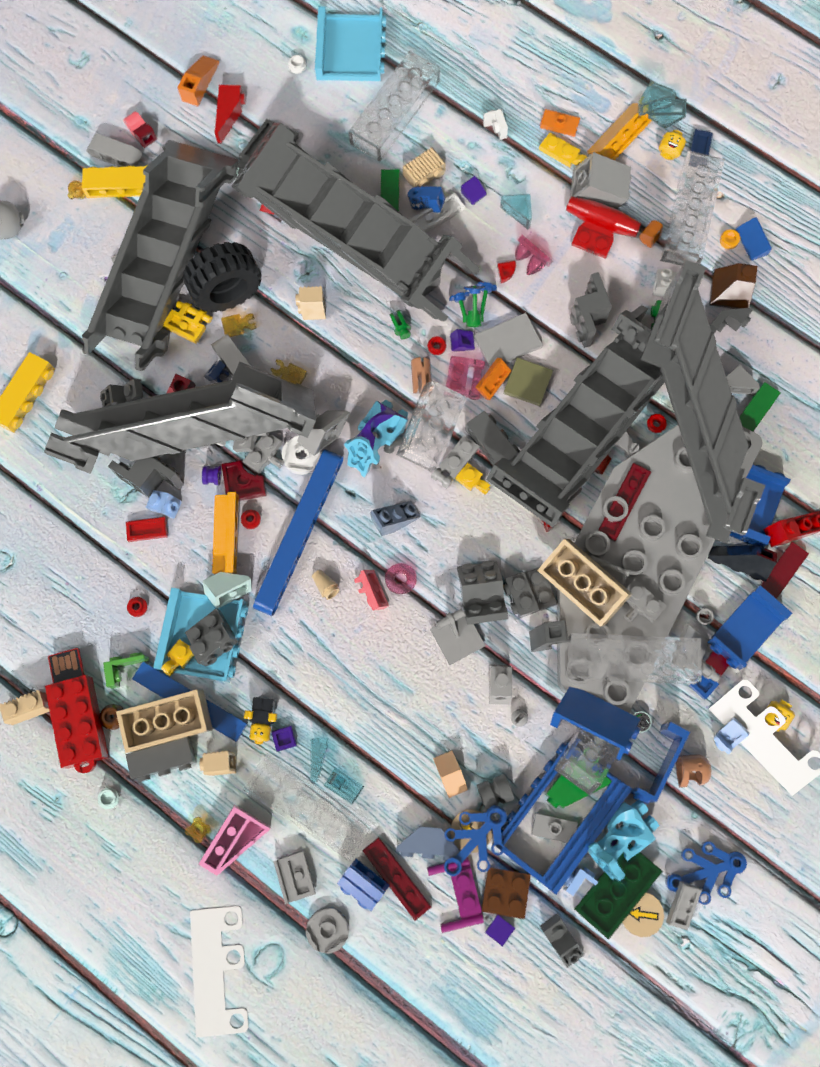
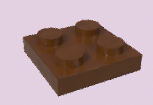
M490 867L487 871L481 911L525 919L531 875Z

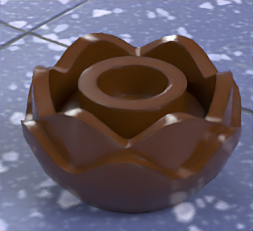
M117 704L105 706L101 710L99 717L102 726L110 730L120 728L116 712L124 710L123 707Z

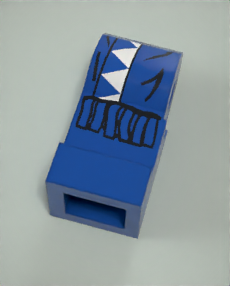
M414 187L407 193L410 205L415 210L429 208L435 213H440L445 202L442 187Z

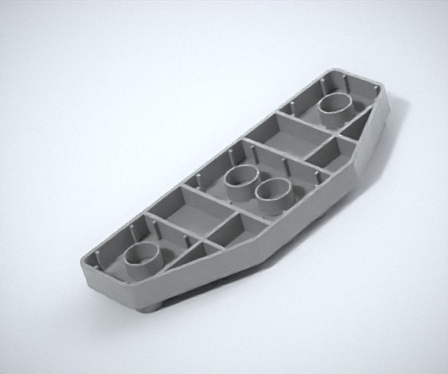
M678 425L613 468L574 542L589 557L594 555L630 571L631 573L624 586L625 588L635 579L667 607L653 623L639 614L630 623L628 622L630 617L626 620L624 616L632 608L625 602L608 623L600 627L557 588V621H566L568 642L557 644V682L560 690L563 693H566L569 687L584 690L630 713L715 542V539L706 536L710 524ZM744 427L743 430L749 447L741 466L742 469H745L742 479L747 477L763 443L762 438L758 434ZM635 463L651 471V474L617 540L613 541L605 533L598 531L605 517L608 518V521L613 522L621 521L627 515L628 505L626 501L616 495L632 464ZM613 501H618L622 505L624 510L622 516L613 517L608 513Z

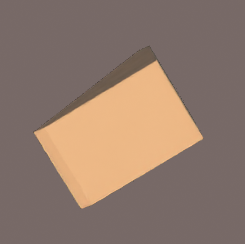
M453 751L433 758L448 798L468 790Z

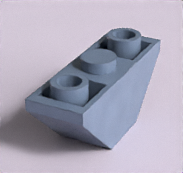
M411 501L375 509L370 512L371 520L381 536L394 533L420 518L416 507Z
M422 826L417 828L396 847V852H401L400 856L413 857V853L422 854V858L435 859V855H442L443 860L455 858L460 851L453 842L446 840L445 832L441 828Z

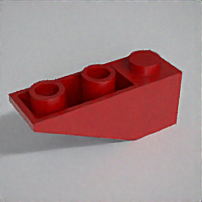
M820 511L783 519L764 528L765 534L770 536V546L775 547L819 533Z

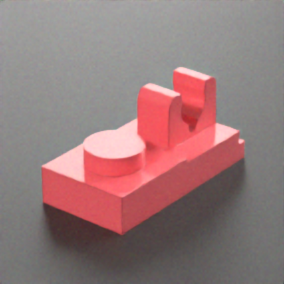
M361 571L359 577L354 580L355 583L362 582L363 584L362 589H359L358 592L366 593L367 602L372 610L387 608L389 604L375 571Z

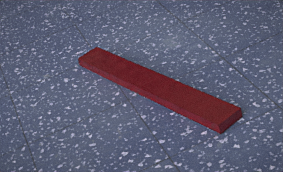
M791 542L778 559L767 581H762L760 585L777 599L809 553L794 542ZM714 651L705 660L707 664L715 669V672L720 677L729 666L726 662L727 659L721 654H716Z

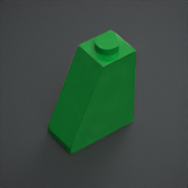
M575 754L546 791L545 795L548 797L546 801L554 808L558 806L565 808L608 786L612 781L579 754Z

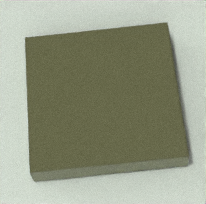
M517 358L503 394L540 406L553 370Z

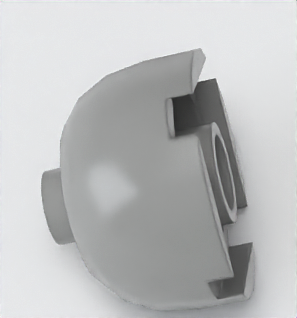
M0 201V239H10L19 234L21 224H24L23 213L18 212L16 206L12 203Z

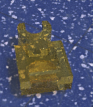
M250 313L241 318L240 314L221 318L224 334L233 337L244 334L245 328L249 330L256 329V323H248L250 320L255 319L254 315Z
M276 359V364L281 366L280 369H270L273 375H282L281 379L293 384L301 385L307 376L306 370L292 363H289L288 367H286L278 359Z

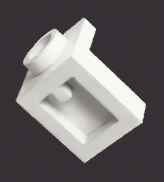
M491 110L483 115L484 127L493 125L494 133H498L500 140L507 138L508 127L502 110Z

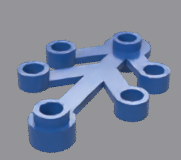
M492 806L486 813L470 814L469 812H462L459 815V821L463 825H468L471 822H485L480 829L455 830L448 828L445 831L444 836L450 842L456 839L471 838L455 858H449L445 861L444 870L448 875L456 876L461 872V863L477 845L479 855L477 868L481 872L489 870L490 863L487 859L486 835L491 829L493 830L494 840L491 851L495 855L503 854L505 848L502 844L501 826L505 824L507 814L502 807ZM495 812L500 815L498 821L492 819V814ZM463 814L469 815V821L466 823L461 820ZM450 830L455 832L453 839L447 837V832ZM496 844H500L502 847L499 853L494 851ZM481 861L487 862L486 869L479 867ZM451 862H454L457 865V868L454 871H451L448 868Z
M708 841L702 843V852L706 855H714L724 862L714 864L695 854L694 850L685 848L681 852L682 859L687 862H693L703 869L682 876L669 874L665 879L666 887L670 891L676 892L678 887L672 885L674 879H678L679 883L680 881L692 883L706 878L701 895L706 894L707 900L702 902L700 897L698 900L703 905L711 902L710 893L719 873L727 871L723 883L717 887V894L722 898H728L732 893L730 887L735 875L742 873L747 867V860L742 853L734 851L728 854L716 848L712 842ZM707 844H710L712 847L710 852L705 850ZM686 851L691 852L692 856L690 859H686ZM736 858L740 862L738 867L733 865V861ZM722 887L727 888L726 895L721 894Z

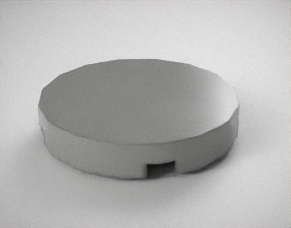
M323 908L316 911L307 923L306 936L308 943L314 950L321 953L330 954L338 951L345 945L349 936L347 918L342 912L334 908Z

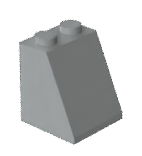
M593 152L573 169L570 198L574 196L594 200L612 208L620 207L628 201L630 196L631 167Z

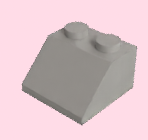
M327 410L321 415L317 414L316 422L308 438L299 435L297 442L315 456L339 438L350 413L348 411Z

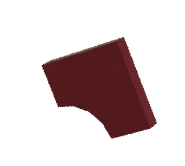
M241 460L221 464L226 495H228V492H236L239 495V501L267 496L264 477L248 473L244 469Z

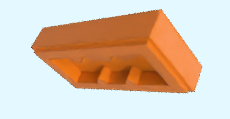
M545 109L540 128L575 137L580 118Z
M497 357L475 388L486 400H491L512 370L502 358Z

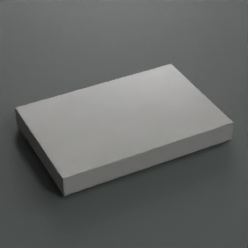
M526 313L474 335V339L489 368L497 357L502 358L505 363H508L543 346Z

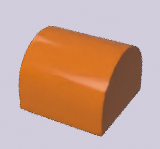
M652 220L640 234L641 242L649 248L653 247L662 235L663 224Z

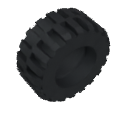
M224 242L223 244H214L210 248L206 247L204 251L195 254V257L189 260L188 265L184 269L183 280L193 303L198 308L207 312H217L219 310L222 312L229 308L233 309L237 305L243 304L246 299H250L253 293L257 292L262 275L251 251L246 246L237 242Z

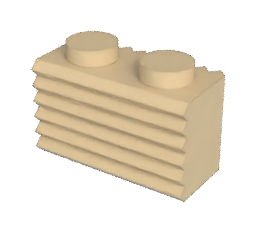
M431 147L403 166V176L412 188L428 186L430 181L435 178L439 179L444 175L446 163L434 148Z
M300 287L299 294L295 295L298 314H302L303 320L326 319V304L322 287Z
M39 690L28 693V695L24 694L20 698L16 697L12 701L8 700L4 704L0 703L3 721L9 725H15L50 712L47 695Z
M208 752L202 755L203 758H200V770L203 771L204 775L214 776L236 773V757L233 752Z

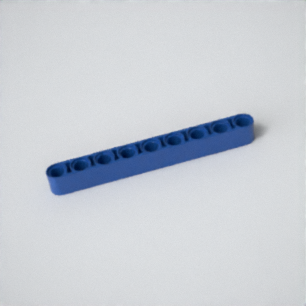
M326 449L322 452L258 592L253 609L270 616L275 614L340 470L344 456Z

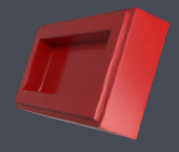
M157 517L127 521V541L135 542L168 537L167 518Z

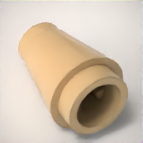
M317 570L312 575L323 598L325 597L327 600H330L339 593L338 584L322 572V570Z

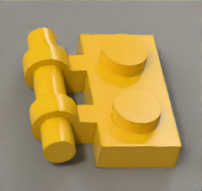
M179 300L176 307L180 311L177 312L172 309L163 323V327L197 344L206 330L205 325L201 324V322L211 323L213 317L208 315L206 311L198 310L192 307V304ZM191 314L195 316V318L191 319L187 317V315Z

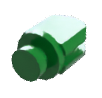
M399 309L396 312L402 323L401 325H398L393 313L389 315L395 326V335L404 340L411 336V326L405 322Z

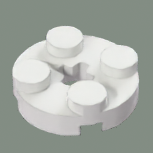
M297 435L284 444L282 459L286 468L295 474L313 473L322 453L320 451L313 456L297 442L299 437ZM301 450H304L307 455L303 459H299V456H296L297 453H301Z

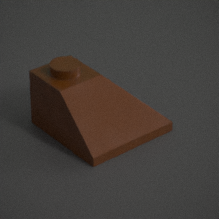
M737 263L714 269L710 305L732 309L749 308L756 284L758 266Z

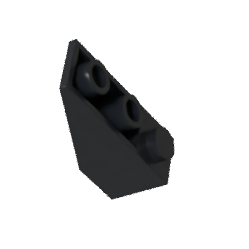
M759 545L712 546L708 559H711L716 564L728 566L733 571L745 573L755 580L766 582L777 563V553Z

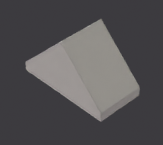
M741 365L726 376L732 394L754 395L760 388V384Z

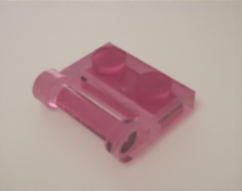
M451 356L445 394L479 400L480 392L475 387L481 380V373L485 367V362L477 359ZM469 367L474 368L471 390L465 389Z

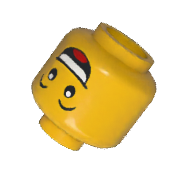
M678 130L666 132L658 147L660 155L667 160L680 157L686 145V139L683 137V133Z
M782 699L779 702L771 701L767 708L775 707L785 718V723L776 731L779 732L780 729L787 730L795 717V713L790 710L792 705ZM775 713L766 714L765 722L768 725H780L779 717Z

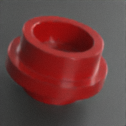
M439 336L432 337L427 344L428 351L433 355L443 354L446 350V341ZM438 344L440 348L435 349L433 346Z
M653 414L647 420V428L653 433H661L667 426L665 417L660 414ZM653 422H658L660 426H654Z
M246 510L241 515V523L246 529H255L261 522V517L255 510ZM249 516L254 517V520L252 522L247 521V518Z
M134 597L127 604V611L133 617L143 616L148 608L147 602L141 597ZM139 603L140 608L138 610H134V605Z

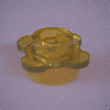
M72 181L69 183V193L67 194L69 199H84L86 197L82 189V182Z
M195 817L191 826L185 829L186 835L192 836L195 843H201L203 837L211 831L210 825L202 822L200 817Z

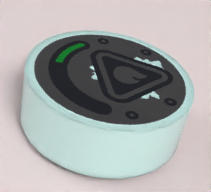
M642 711L633 714L640 718L637 726L641 728L639 733L648 731L652 723L650 716Z

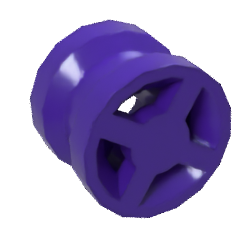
M204 465L202 469L203 485L213 483L219 486L222 477L221 466L212 468L209 465Z

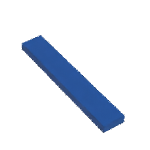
M142 662L132 680L162 698L192 691L145 662ZM206 699L212 728L237 742L248 724Z

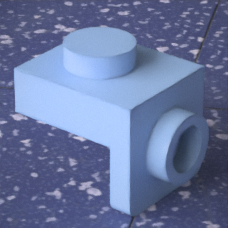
M153 490L145 508L174 519L182 502L169 493Z
M734 717L716 732L713 739L715 740V745L721 751L730 754L733 748L749 736L750 733Z
M577 867L575 872L565 882L564 890L574 896L584 879H587L594 885H597L598 881L594 879L595 874L586 867L583 870Z

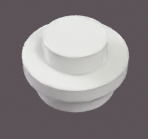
M300 55L292 56L288 62L289 70L296 74L302 73L306 69V61Z

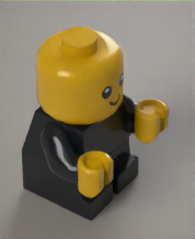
M253 697L252 711L245 710L244 718L249 719L253 723L250 728L249 738L254 740L255 744L263 745V742L270 740L271 724H274L277 719V714L275 713L276 701L274 699Z

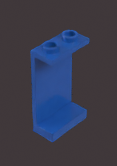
M752 465L746 478L765 485L760 501L756 505L747 533L743 536L731 531L730 536L751 545L765 547L769 543L770 536H767L763 529L772 525L784 488L790 483L791 479L782 473L768 471L764 466Z
M760 585L749 594L709 639L710 648L716 654L724 656L729 666L741 670L747 666V661L776 628L792 615V612Z
M569 687L554 711L550 723L551 726L558 729L564 719L619 747L620 750L616 757L618 760H621L624 753L628 755L633 745L630 740H636L641 728L637 727L640 718L584 690Z
M672 722L663 724L659 730V733L672 739L673 742L649 792L640 788H632L630 792L634 794L633 799L637 801L640 800L647 804L658 801L690 734L689 731Z

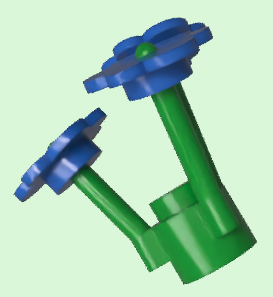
M478 282L474 286H465L464 289L469 290V292H460L450 296L449 301L455 300V303H459L463 323H466V327L482 326L481 322H484L487 294L497 289L496 285H492L489 282ZM482 291L484 293L479 314L477 310V294H480ZM470 293L473 294V310L468 311L467 315L463 301L466 300Z

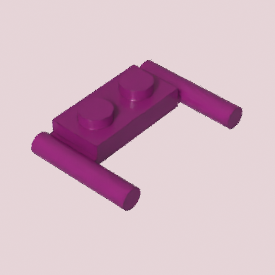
M468 857L461 863V872L456 876H451L461 919L440 924L442 933L484 923ZM451 862L448 868L449 870L454 871L456 870L457 865L456 863ZM444 863L427 867L428 875L431 876L445 872Z

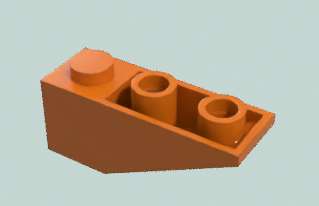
M202 56L184 73L177 87L183 102L199 107L220 63L219 60Z

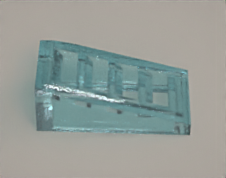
M313 738L311 740L312 782H318L329 743L328 738Z

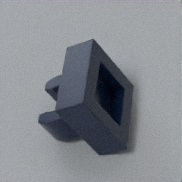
M219 360L214 362L204 377L209 381L215 380L216 383L223 382L220 379L221 373L226 377L230 374L227 370H223L226 365Z

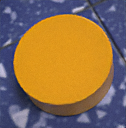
M733 229L725 230L720 237V244L725 249H734L740 242L739 233Z

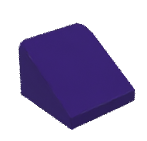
M473 176L461 186L462 195L472 206L487 195L476 176Z
M456 329L450 334L451 351L475 350L473 331Z

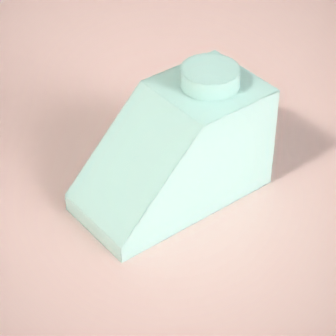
M219 572L203 580L204 593L217 609L252 591L251 578L249 576Z

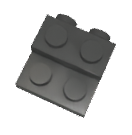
M539 568L528 572H521L504 580V592L506 596L510 595L512 603H510L511 610L514 615H518L519 619L557 605L548 580L537 571Z
M217 608L185 632L191 643L189 648L198 664L204 666L215 663L219 656L229 652L238 643L221 610Z

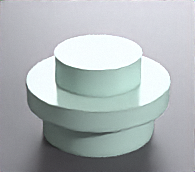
M105 788L98 795V803L104 809H112L119 803V793L114 788Z

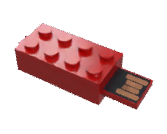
M75 648L48 656L53 684L46 685L45 690L60 768L70 769L74 767L79 773H89L95 769L97 761L109 758L103 726L99 719L100 711L93 677L84 674L80 649Z

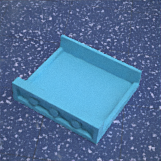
M318 6L315 55L316 80L381 81V74H384V62L381 61L382 58H385V46H382V42H386V31H383V27H386V15H383V7H380V15L326 14V7Z
M171 588L154 669L163 671L161 669L162 666L170 660L167 657V653L179 639L191 646L185 632L216 609L206 595ZM240 599V601L234 600L218 608L221 610L238 641L243 636L244 626H242L243 618L247 617L248 606H246V602L243 599ZM236 643L229 652L223 653L217 658L215 663L209 666L198 664L193 656L185 668L178 666L174 673L230 683V679L234 678L236 666L233 665L235 658L239 656L240 646Z

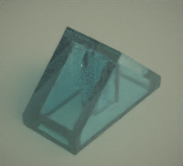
M650 81L638 102V115L641 116L675 105V90Z
M687 99L649 100L648 118L666 129L686 118Z
M530 194L503 195L500 208L528 230L531 227L532 221Z
M336 767L323 785L351 804L355 802L364 788L362 784Z

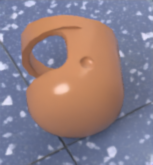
M698 754L679 755L676 761L679 788L687 787L689 780L696 781L699 786L710 781L711 765L705 756Z

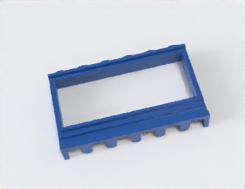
M571 741L566 744L562 743L556 750L558 756L554 761L550 759L543 768L546 771L541 778L536 777L531 784L533 789L530 794L527 795L525 793L518 802L520 807L516 812L511 811L506 820L507 825L503 830L501 829L502 844L505 845L572 752L579 754L612 781L543 877L504 846L503 853L556 895L588 852V846L595 842L632 790V788L593 760ZM500 844L495 845L500 851L502 850Z

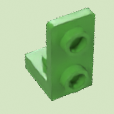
M138 652L130 654L129 658L122 659L121 656L109 658L110 661L103 662L106 687L110 689L120 688L119 682L122 681V675L117 667L148 662L149 657Z

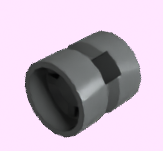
M504 774L493 778L491 783L485 781L476 785L486 811L492 806H498L499 802L505 804L514 800L512 790Z

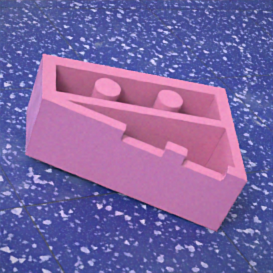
M234 805L201 858L199 865L215 875L220 874L244 851L271 829V826Z

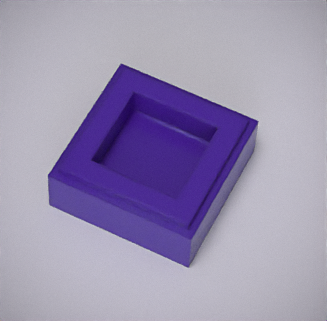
M292 726L271 731L276 752L297 746Z
M496 915L485 933L503 947L515 930V927L499 915Z

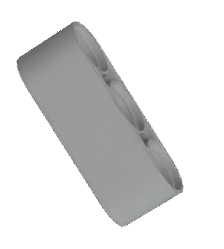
M95 134L87 148V152L92 157L118 167H137L142 157V152L136 147L101 134Z
M228 334L211 344L232 376L239 362L250 365Z

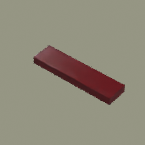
M635 463L632 464L616 495L626 501L628 505L627 515L621 521L613 522L608 521V518L605 517L598 531L605 533L613 541L617 540L651 471ZM613 501L608 510V513L613 517H620L624 512L622 505L618 501Z
M380 837L362 850L384 881L390 885V889L414 921L432 908Z

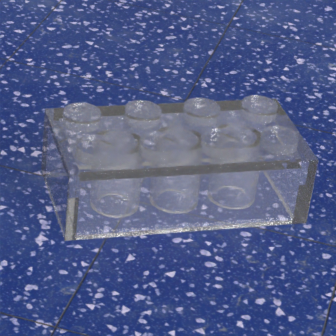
M434 380L426 383L423 386L396 455L429 471L438 469L466 397Z
M578 727L554 770L588 795H591L603 783L620 748Z

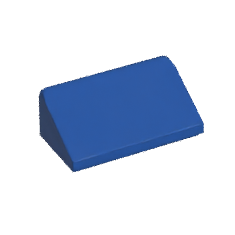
M757 217L752 218L735 229L739 233L740 240L751 261L767 256L770 253L772 247Z

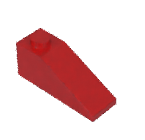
M219 85L214 132L218 144L223 142L241 115L243 105L246 104V94L242 92L241 85Z

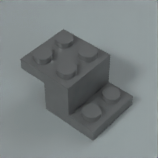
M599 272L591 274L585 295L575 299L572 313L570 314L571 324L575 325L577 329V340L579 343L582 342L583 348L591 346L596 333L595 326L606 323L612 308Z
M157 456L136 460L131 468L123 462L118 464L113 460L108 465L119 479L148 498L153 490H157L163 480L178 490L184 485L180 480L181 475L176 472L177 470L169 464L165 466Z
M485 561L474 565L464 564L457 567L462 605L467 625L508 619V611L504 601L503 580L497 561Z

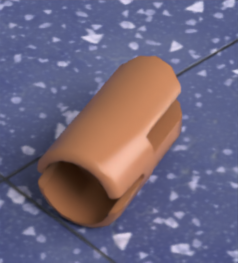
M420 357L412 359L413 393H417L418 390L419 393H425V390L427 393H432L430 360L424 357V362H421Z

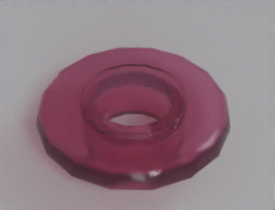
M405 563L392 565L385 575L387 588L396 594L410 592L417 582L415 570ZM404 574L407 577L404 584L396 583V575Z

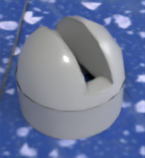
M702 608L697 611L696 619L700 624L708 625L713 621L714 615L711 610ZM706 614L709 615V618L699 617V615Z
M516 710L511 715V721L515 726H524L528 721V715L524 710ZM523 713L525 716L519 722H516L515 719Z

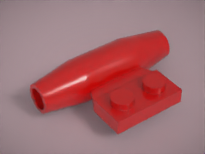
M571 196L566 208L567 212L584 221L578 227L571 246L605 259L614 241L613 233L636 238L642 224L626 213L594 200Z

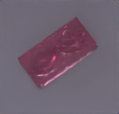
M524 235L519 237L517 240L519 244L515 251V260H523L533 254L527 265V275L535 274L545 266L549 267L553 261Z

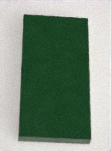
M629 843L628 849H631L633 845ZM641 852L634 855L628 861L624 858V853H622L617 860V864L624 872V878L620 881L615 878L612 880L604 872L597 880V885L591 887L574 909L608 940L663 873V870Z

